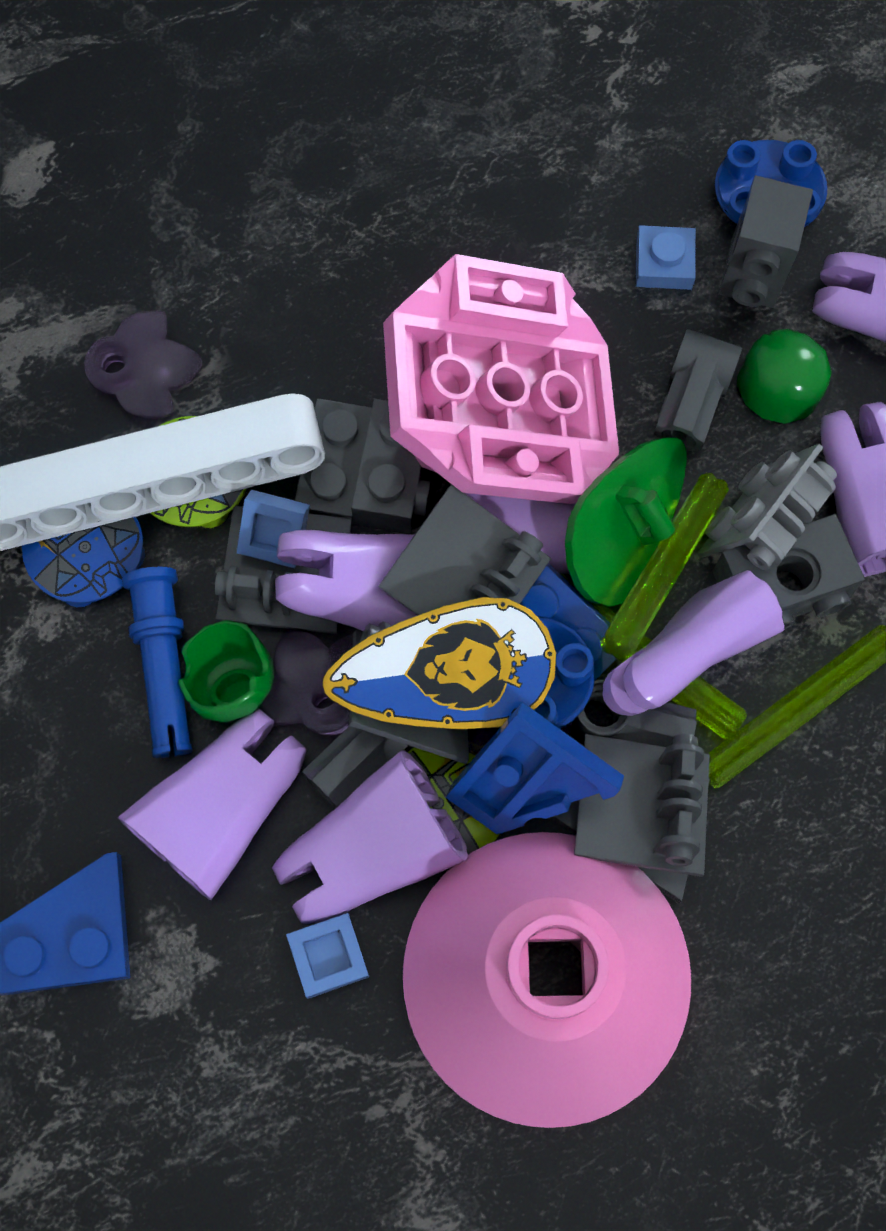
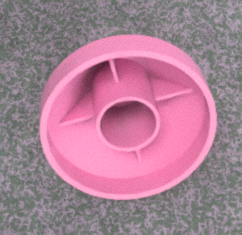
M538 832L506 837L473 851L468 855L466 861L449 869L431 889L413 921L406 944L403 964V989L408 1019L414 1037L432 1069L449 1088L474 1107L494 1117L531 1127L556 1128L588 1123L619 1110L641 1095L660 1075L675 1052L684 1031L691 998V968L685 938L676 915L659 888L637 866L574 855L575 836L563 833ZM570 941L581 952L583 995L532 996L529 985L528 942Z

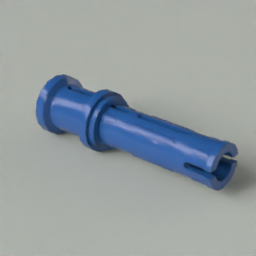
M170 567L141 568L130 571L122 577L124 589L130 590L134 623L128 627L129 637L133 639L134 644L140 645L153 758H169L170 744L168 731L172 733L175 757L193 752L192 744H190L184 695L178 683V680L181 679L177 640L182 638L185 628L184 621L176 616L173 585L177 583L178 576L176 569Z

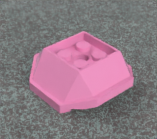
M455 254L383 322L390 437L411 452L421 467L439 474L462 493L574 504L592 482L619 455L608 345L592 319L574 301L573 297L576 293L564 274Z

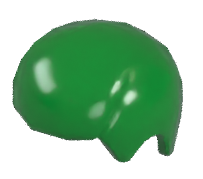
M780 329L773 330L769 334H763L753 343L737 376V387L745 405L761 418L783 424L807 418L814 412L829 386L832 371L826 350L809 335L794 330Z
M223 620L204 626L182 648L181 653L185 661V676L179 679L178 683L186 701L190 703L191 708L203 719L230 722L251 715L258 710L272 689L274 681L273 660L261 640L245 623Z

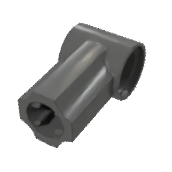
M690 329L686 330L669 377L673 381L656 421L658 423L654 435L659 438H679L684 443L686 450L694 449L701 451L720 396L725 397L742 351L741 346Z
M605 680L595 681L594 689L588 702H600L606 705L602 696ZM667 702L658 708L648 709L640 714L627 716L613 712L608 707L613 716V724L610 726L600 727L592 724L586 717L584 710L572 722L567 724L570 734L581 744H584L585 734L667 747L672 745V738L675 735H695L697 709Z
M349 726L302 773L313 787L332 806L337 808L369 776L401 750L408 752L414 747Z

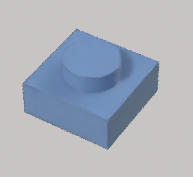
M639 225L636 236V287L692 290L695 282L696 228Z
M251 490L244 499L237 554L295 568L297 565L285 563L278 559L279 536L290 531L306 530L310 505Z
M349 913L286 934L307 999L369 978Z

